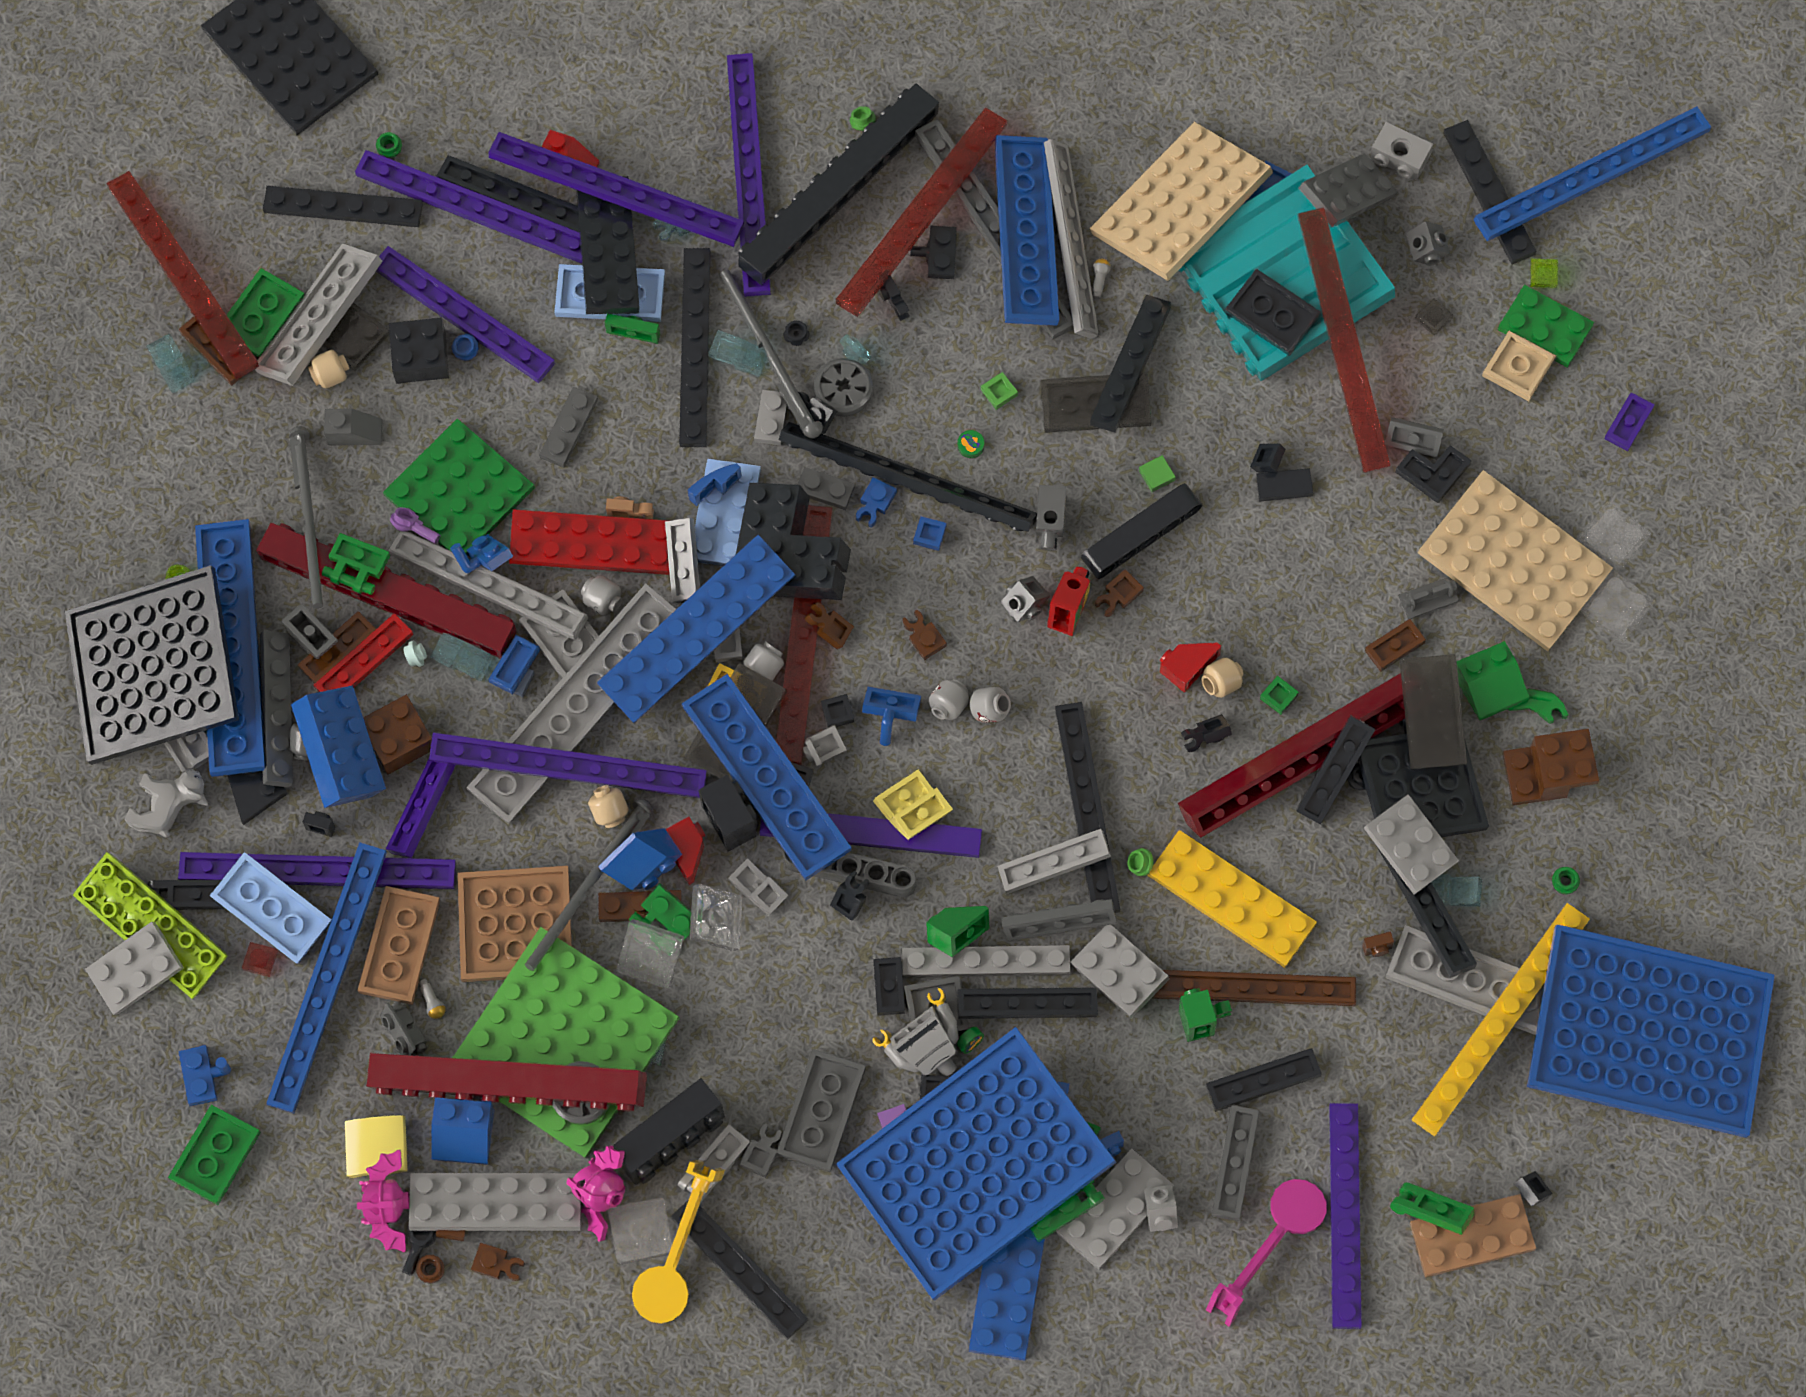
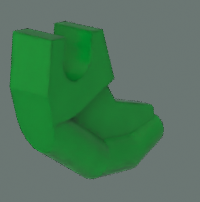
M1530 688L1527 689L1528 701L1507 709L1508 711L1530 709L1549 724L1554 722L1551 714L1554 711L1560 712L1562 719L1568 718L1564 703L1554 693Z

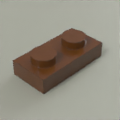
M1408 619L1366 646L1365 652L1381 672L1425 644L1426 639L1412 620Z

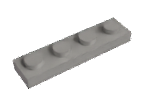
M1098 829L997 867L1005 892L1009 894L1109 858L1111 854L1103 830Z

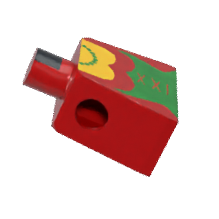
M1075 567L1073 573L1064 572L1050 602L1048 628L1073 636L1088 599L1090 588L1088 577L1090 572L1087 569Z

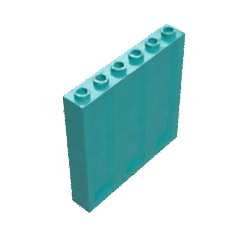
M1308 165L1303 166L1241 205L1178 270L1180 273L1185 271L1189 277L1187 283L1194 293L1199 291L1203 297L1201 302L1205 310L1209 314L1212 312L1218 319L1215 322L1223 335L1228 333L1232 339L1230 344L1237 355L1242 354L1247 360L1244 363L1247 370L1252 376L1257 375L1260 381L1268 378L1395 298L1394 285L1349 222L1345 221L1335 227H1331L1299 190L1300 185L1304 181L1315 176ZM1256 269L1321 312L1320 318L1290 356L1225 313V308Z

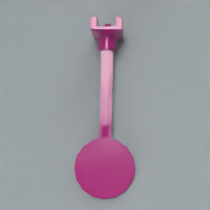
M1292 1179L1283 1182L1275 1189L1270 1200V1211L1277 1226L1233 1284H1229L1226 1287L1219 1283L1211 1296L1206 1311L1211 1313L1215 1307L1228 1315L1224 1324L1230 1326L1235 1320L1244 1300L1241 1298L1243 1295L1242 1291L1287 1232L1306 1234L1314 1231L1322 1224L1326 1215L1327 1202L1323 1193L1315 1184L1306 1180Z

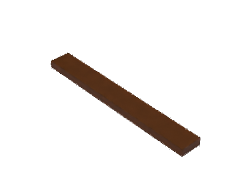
M1163 970L1170 979L1151 998L1180 1000V996H1184L1186 991L1199 988L1201 991L1208 989L1211 1001L1229 1000V1002L1356 1006V977Z

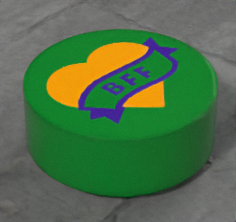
M975 430L963 432L958 438V451L966 458L978 457L984 450L983 436Z
M978 1027L969 1028L958 1039L957 1047L964 1054L971 1052L983 1040L984 1033Z

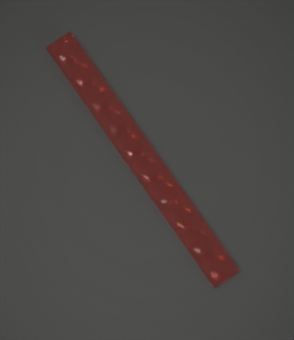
M984 108L836 298L838 306L856 317L862 313L994 143L996 135H1000L1007 126L1006 119L988 108Z
M130 171L107 182L109 191L235 379L258 368V361Z
M1323 207L1299 213L1297 217L1363 474L1388 468L1391 465L1325 209Z
M809 505L803 536L830 537L833 507ZM794 598L776 743L789 761L798 765H802L818 637L817 632L819 629L817 625L808 624L804 618L810 613L817 617L816 612L810 607L815 603L822 604V599Z

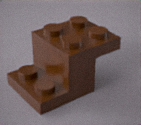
M1589 729L1534 736L1531 747L1505 750L1502 753L1512 805L1567 798L1570 788L1599 783Z

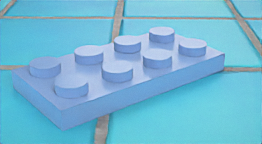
M559 264L555 317L606 319L607 314H586L582 265ZM636 268L639 314L613 315L627 318L628 316H636L643 321L661 322L665 270Z
M707 459L704 476L719 468L735 464V462ZM737 463L741 467L742 477L724 495L715 488L699 504L695 523L698 563L724 566L735 556L749 483L759 482L760 466Z
M245 852L210 895L296 964L300 963L332 921Z

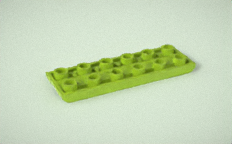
M109 852L104 854L73 893L76 899L123 940L128 939L150 922H156L184 969L169 980L191 999L197 996L209 978L228 957L225 951Z

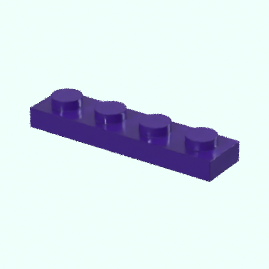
M428 759L386 847L387 851L394 855L412 858L456 765L431 762Z

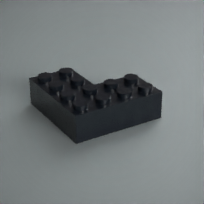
M749 483L736 554L759 535L795 574L773 597L842 600L846 580L842 572H847L851 549L840 537L803 536L810 501L809 495L800 485Z

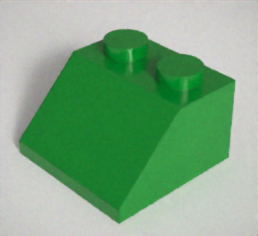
M1505 641L1455 662V678L1479 721L1529 700L1518 663Z

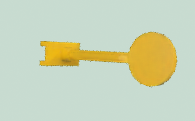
M695 1160L689 1162L686 1173L694 1176L691 1185L693 1189L664 1266L648 1268L638 1276L633 1285L632 1299L634 1307L642 1317L650 1322L665 1323L673 1321L682 1314L687 1306L689 1297L687 1283L682 1275L676 1271L704 1192L707 1193L711 1182L722 1180L725 1172L722 1168L711 1169L709 1173L710 1167L704 1166L702 1170L703 1161Z

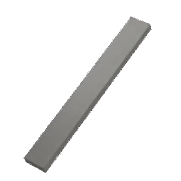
M1049 139L1044 142L1074 333L1093 339L1099 336L1069 149L1068 145Z
M400 531L388 550L391 556L573 640L577 638L588 620L587 614L499 573L491 572L481 565L472 572L465 573L451 551L408 531Z

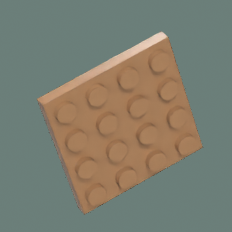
M568 866L458 873L462 982L506 979L539 928L542 927L549 931L569 903L570 881ZM570 919L557 938L572 947Z

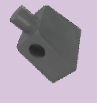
M1039 485L1036 536H1041L1042 550H1057V538L1063 537L1066 486ZM1053 519L1055 523L1048 524L1046 520Z

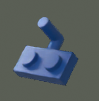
M488 534L476 538L472 542L473 546L466 549L471 558L470 560L460 543H456L450 548L465 573L472 572L480 565L492 572L513 557L508 547Z
M867 687L862 713L883 716L880 734L881 745L888 746L891 743L894 718L916 722L921 704V696Z
M206 1045L178 1051L189 1106L217 1101L213 1078L225 1076L231 1072V1067L224 1057L217 1058L216 1066L211 1067L208 1047Z

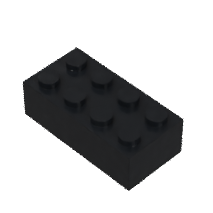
M700 1078L612 1145L615 1150L625 1152L621 1168L635 1186L640 1182L645 1184L656 1175L655 1170L663 1164L665 1167L672 1164L678 1158L677 1153L685 1147L687 1149L694 1147L701 1140L700 1136L707 1130L713 1132L723 1123L722 1119L725 1117L722 1103L703 1079Z

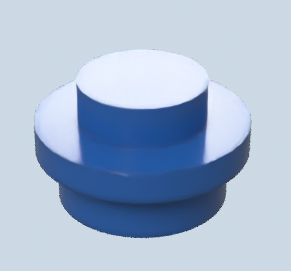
M459 335L452 343V352L460 360H471L478 353L479 345L472 335Z

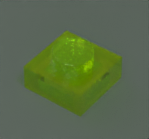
M1531 258L1530 287L1557 288L1558 259Z

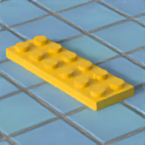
M1181 830L1176 833L1147 875L1284 968H1286L1317 924V921Z

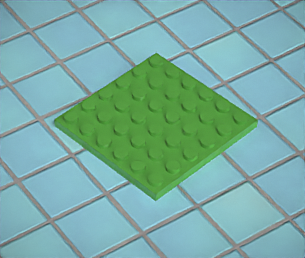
M540 927L453 1056V1058L550 1065H568L573 1062L585 1061L593 1063L600 1068L640 1070L644 1072L680 1017L559 938L555 940L535 970H529L526 968L525 963L548 932ZM499 1098V1102L584 1158L588 1157L618 1112V1105H610L608 1111L600 1119L582 1125L566 1121L555 1111L553 1106L536 1105V1100L526 1099V1104L509 1103V1098Z

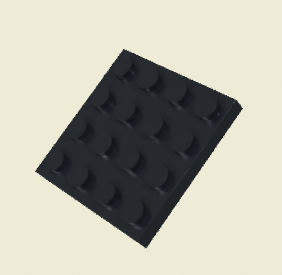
M1461 725L1370 739L1358 761L1374 819L1409 795L1441 838L1486 831L1488 829V820Z

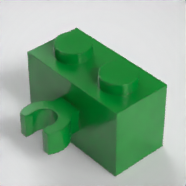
M1199 988L1188 990L1184 993V996H1180L1178 1011L1187 1042L1214 1036L1217 1024L1216 1018L1231 1016L1232 1009L1229 1000L1212 1005L1208 989L1201 991Z

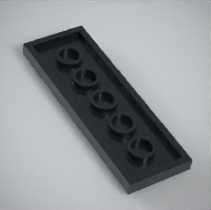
M576 190L586 314H639L640 307L631 209Z

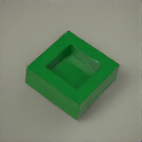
M1277 675L1260 695V699L1282 715L1297 698L1299 692Z

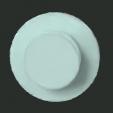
M412 640L404 647L405 657L411 667L416 665L421 667L424 665V659L427 658V655L421 643L417 644L416 641Z

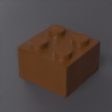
M407 694L363 717L373 750L387 775L430 753L432 738Z

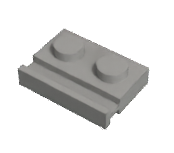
M204 731L164 743L182 773L188 769H196L209 761L208 737Z

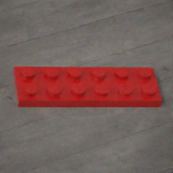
M513 509L510 551L513 557L509 559V564L670 575L665 522L668 520Z

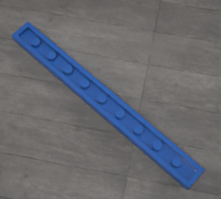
M1697 106L1476 215L1473 221L1488 242L1708 133L1711 126Z
M359 842L266 1104L270 1107L292 1114L295 1113L387 854L386 850Z

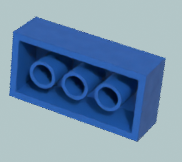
M353 685L308 694L291 704L324 808L368 799L386 789Z

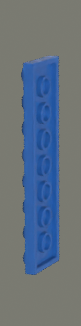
M996 135L995 138L1005 323L1058 325L1059 322L1051 184L1044 142L1048 138Z
M757 535L605 674L597 684L635 724L784 587L795 574L767 543Z
M728 674L682 703L683 709L734 781L738 782L746 798L805 881L852 851L844 836Z

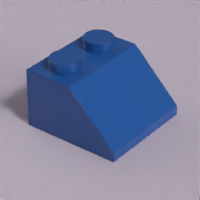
M665 828L634 832L598 867L602 872L631 890L643 888L648 890L658 883L657 878L660 875L669 872L676 866L675 861L682 853Z
M435 1098L432 1118V1160L488 1165L494 1118L492 1103Z

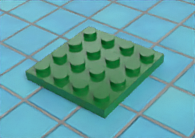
M457 418L383 491V495L397 508L404 507L414 511L419 516L418 520L422 521L424 526L440 534L441 536L437 543L444 549L451 551V546L460 543L465 554L468 556L469 554L466 549L473 546L472 542L480 536L489 535L535 489V486Z

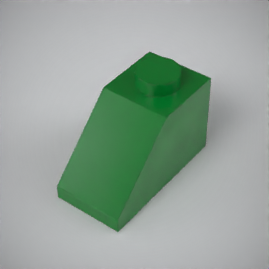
M986 906L944 908L926 922L927 942L950 957L955 956L990 929L989 908Z

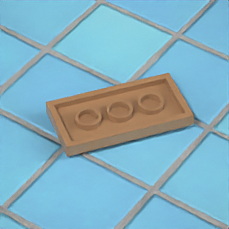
M388 886L385 887L358 987L359 994L413 1005L440 904L439 897Z
M1518 1194L1472 1206L1474 1207L1475 1215L1462 1235L1421 1219L1410 1221V1227L1425 1278L1535 1251L1536 1246L1521 1195Z

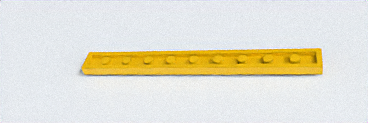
M1566 903L1411 1119L1413 1122L1435 1137L1545 983L1554 927L1558 924L1583 930L1590 920L1587 916Z

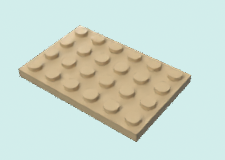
M1193 122L1094 223L1090 230L1092 235L1168 281L1264 183L1273 171L1270 165Z
M1484 470L1418 551V554L1547 651H1549L1613 569V567Z

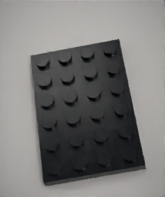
M234 0L201 25L202 30L296 135L300 134L379 75L378 70L315 0Z

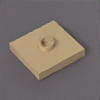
M1508 331L1482 376L1530 401L1554 362L1556 355Z

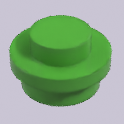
M858 107L851 113L850 124L856 130L863 131L869 123L876 122L874 112L868 107Z
M1143 848L1131 852L1127 862L1128 868L1137 876L1149 874L1153 867L1151 852Z

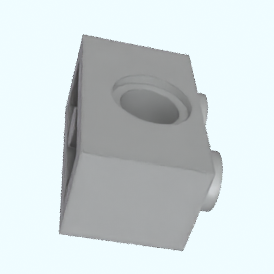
M1385 122L1372 146L1370 159L1378 166L1390 167L1396 170L1404 178L1418 180L1431 156L1433 144ZM1396 151H1402V152H1404L1406 155H1404V156H1399V155L1395 154L1394 152H1396Z

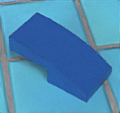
M737 463L727 465L702 477L687 490L689 500L698 506L715 488L724 495L742 477L741 467Z

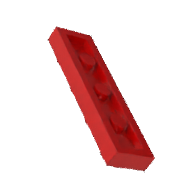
M394 613L314 684L315 689L318 692L352 685L355 688L414 635L413 631Z

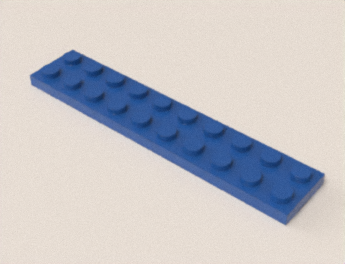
M249 519L195 525L198 569L210 565L216 569L239 715L238 721L207 730L209 772L211 777L263 771L265 769L251 524Z
M1058 1082L1068 1096L1069 1083ZM1030 1229L986 1261L982 1266L969 1352L1026 1360L1045 1241L1043 1239L1038 1242Z

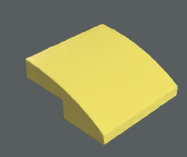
M919 769L873 800L890 823L908 840L953 810L938 788L933 790Z
M380 1116L345 1121L348 1177L356 1178L369 1175L366 1168L375 1165L381 1153L390 1154L398 1149L401 1150L402 1167L390 1174L408 1171L405 1116Z

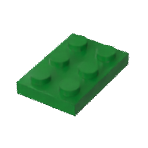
M260 268L219 324L216 331L225 339L260 358L305 294Z
M1524 284L1499 324L1498 331L1504 334L1511 331L1556 355L1554 361L1568 368L1592 329L1594 322Z
M210 1105L168 1176L169 1180L219 1205L261 1133L260 1130Z

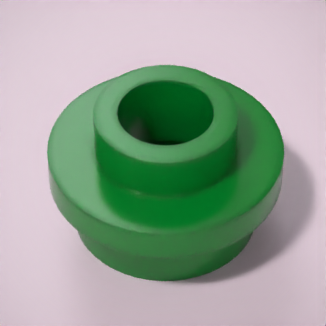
M386 132L377 139L376 149L379 155L393 158L401 152L402 142L396 134ZM387 144H393V145H394V146H393L392 148H390V149H386V148H385V146H386Z
M1561 867L1554 872L1552 885L1557 892L1571 894L1579 887L1580 877L1573 868ZM1567 877L1570 879L1571 883L1569 885H1563L1561 883V878Z

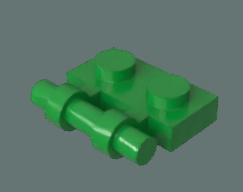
M339 533L329 554V559L337 564L334 569L325 566L321 575L329 578L331 583L337 585L341 583L352 587V590L357 593L365 592L372 595L375 585L367 582L369 575L377 579L380 578L390 558V553ZM349 567L359 571L357 577L346 574V568Z
M660 883L641 903V906L648 911L646 916L643 918L635 911L628 919L636 926L635 929L640 934L645 933L655 942V947L659 950L663 949L669 955H672L677 949L669 940L675 935L683 942L702 920ZM655 918L667 928L663 934L651 925Z

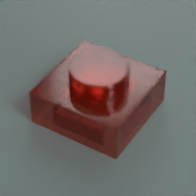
M250 942L242 965L243 971L270 977L278 953L277 949Z

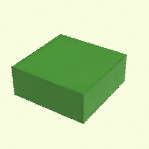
M1003 372L981 386V391L996 410L1018 396V391Z
M1163 455L1139 467V472L1151 492L1175 481L1176 477Z

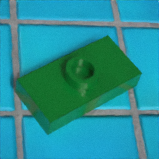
M607 314L606 333L658 344L660 338L659 324L643 321L636 316H628V318L613 314Z

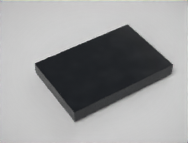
M1258 269L1252 273L1225 308L1227 315L1288 356L1293 353L1321 316L1319 310Z

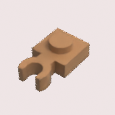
M622 496L615 497L614 499L607 498V516L653 519L654 509L652 503L636 504L634 500Z

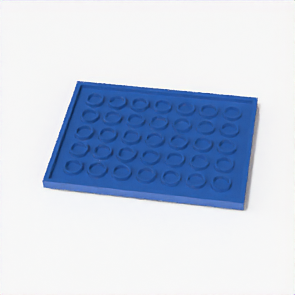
M1557 924L1554 927L1527 1087L1747 1138L1750 1136L1775 975Z
M1015 1027L836 1163V1165L930 1297L935 1301L1117 1162L1018 1028Z

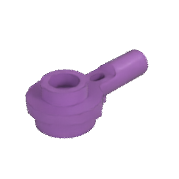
M400 507L392 513L390 522L397 530L402 532L412 530L434 544L440 539L441 535L424 526L423 522L418 520L419 516L411 509Z

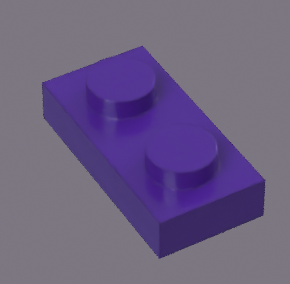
M1631 392L1604 439L1629 451L1652 412L1654 404Z

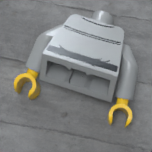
M938 988L941 997L937 1001H933L930 993L927 995L928 1000L937 1006L936 1009L931 1006L894 1036L887 1030H880L885 1036L883 1043L877 1037H873V1043L876 1046L884 1047V1052L898 1068L911 1072L920 1071L924 1075H928L937 1068L943 1076H950L956 1070L957 1066L950 1057L957 1052L955 1043L958 1041L957 1021L949 1005L944 1003L946 994L942 989Z

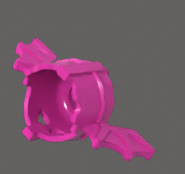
M612 1145L607 1146L604 1152L601 1150L594 1151L596 1158H591L589 1161L590 1165L581 1169L573 1178H568L566 1183L571 1187L574 1196L585 1205L581 1209V1213H584L588 1219V1231L593 1232L599 1242L605 1240L608 1224L600 1212H605L610 1208L618 1206L622 1201L626 1188L621 1177L614 1171V1169L622 1167L625 1152L615 1150ZM585 1180L584 1186L581 1187L580 1181Z
M398 1149L390 1154L381 1153L378 1162L366 1168L370 1180L359 1181V1185H362V1192L364 1193L362 1201L357 1202V1210L362 1209L364 1218L361 1220L362 1224H372L370 1238L380 1240L384 1244L385 1250L397 1249L405 1252L406 1234L394 1230L388 1225V1223L398 1222L403 1210L409 1209L410 1205L409 1192H403L395 1180H385L388 1174L402 1167L401 1150Z

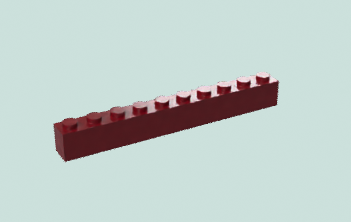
M271 522L257 548L260 559L309 579L305 533L301 535L294 532L295 530L286 524L280 523V525H276ZM316 538L321 585L388 613H395L400 618L499 659L502 658L517 633L513 620L503 614L493 615L485 607L479 604L469 605L455 594H449L448 596L440 593V590L431 584L421 585L416 583L415 579L407 574L401 573L399 576L392 573L391 569L385 566L379 579L369 575L367 582L375 585L372 595L365 592L357 593L352 590V587L341 583L340 585L331 583L329 578L323 577L321 574L325 566L334 569L337 564L329 559V554L334 544L328 543V545L318 542L319 540ZM347 567L345 573L357 577L359 571Z
M1408 668L1178 803V806L1186 824L1201 838L1318 770L1350 715L1375 728L1371 736L1372 738L1431 704L1433 699L1426 681L1411 668Z
M370 1053L366 1087L376 1089L375 1094L391 1096L393 1091H402V1096L419 1097V1092L429 1093V1098H446V1094L456 1095L455 1099L472 1100L473 1096H482V1101L499 1103V1098H509V1103L526 1104L527 1099L536 1100V1105L553 1106V1101L563 1102V1107L580 1108V1103L590 1104L591 1109L607 1110V1105H618L617 1110L634 1112L635 1107H644L647 1073L628 1069Z

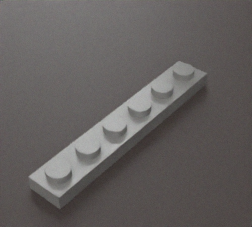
M1070 946L965 947L953 957L935 947L902 948L903 977L1070 975Z

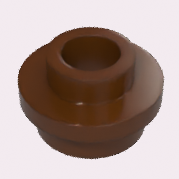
M423 1256L416 1265L417 1276L425 1283H435L444 1275V1263L438 1256ZM434 1265L436 1267L435 1272L427 1274L425 1272L427 1266Z

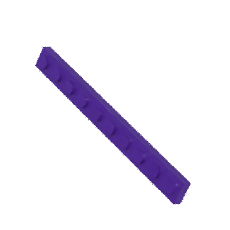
M753 53L727 55L738 219L744 221V226L740 233V247L747 242L751 243L756 238V234L761 227L766 225ZM742 270L744 297L771 295L770 278L761 286Z
M498 132L489 150L488 158L732 247L735 246L744 226L743 220Z
M368 150L363 154L355 170L357 177L408 197L422 200L426 204L582 264L580 233Z
M433 733L429 761L693 798H700L698 790L705 785L707 771Z
M180 852L178 879L223 880L242 854ZM248 854L286 885L344 886L354 857ZM385 858L375 887L455 889L456 860Z

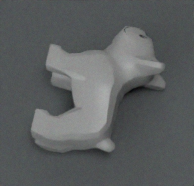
M188 769L176 780L165 779L157 781L144 773L139 785L145 789L146 793L152 796L151 811L138 814L136 810L129 808L125 822L141 833L160 834L168 838L170 836L168 831L172 828L183 806L190 803L208 806L209 802L203 794L204 780L202 779V774L197 770Z

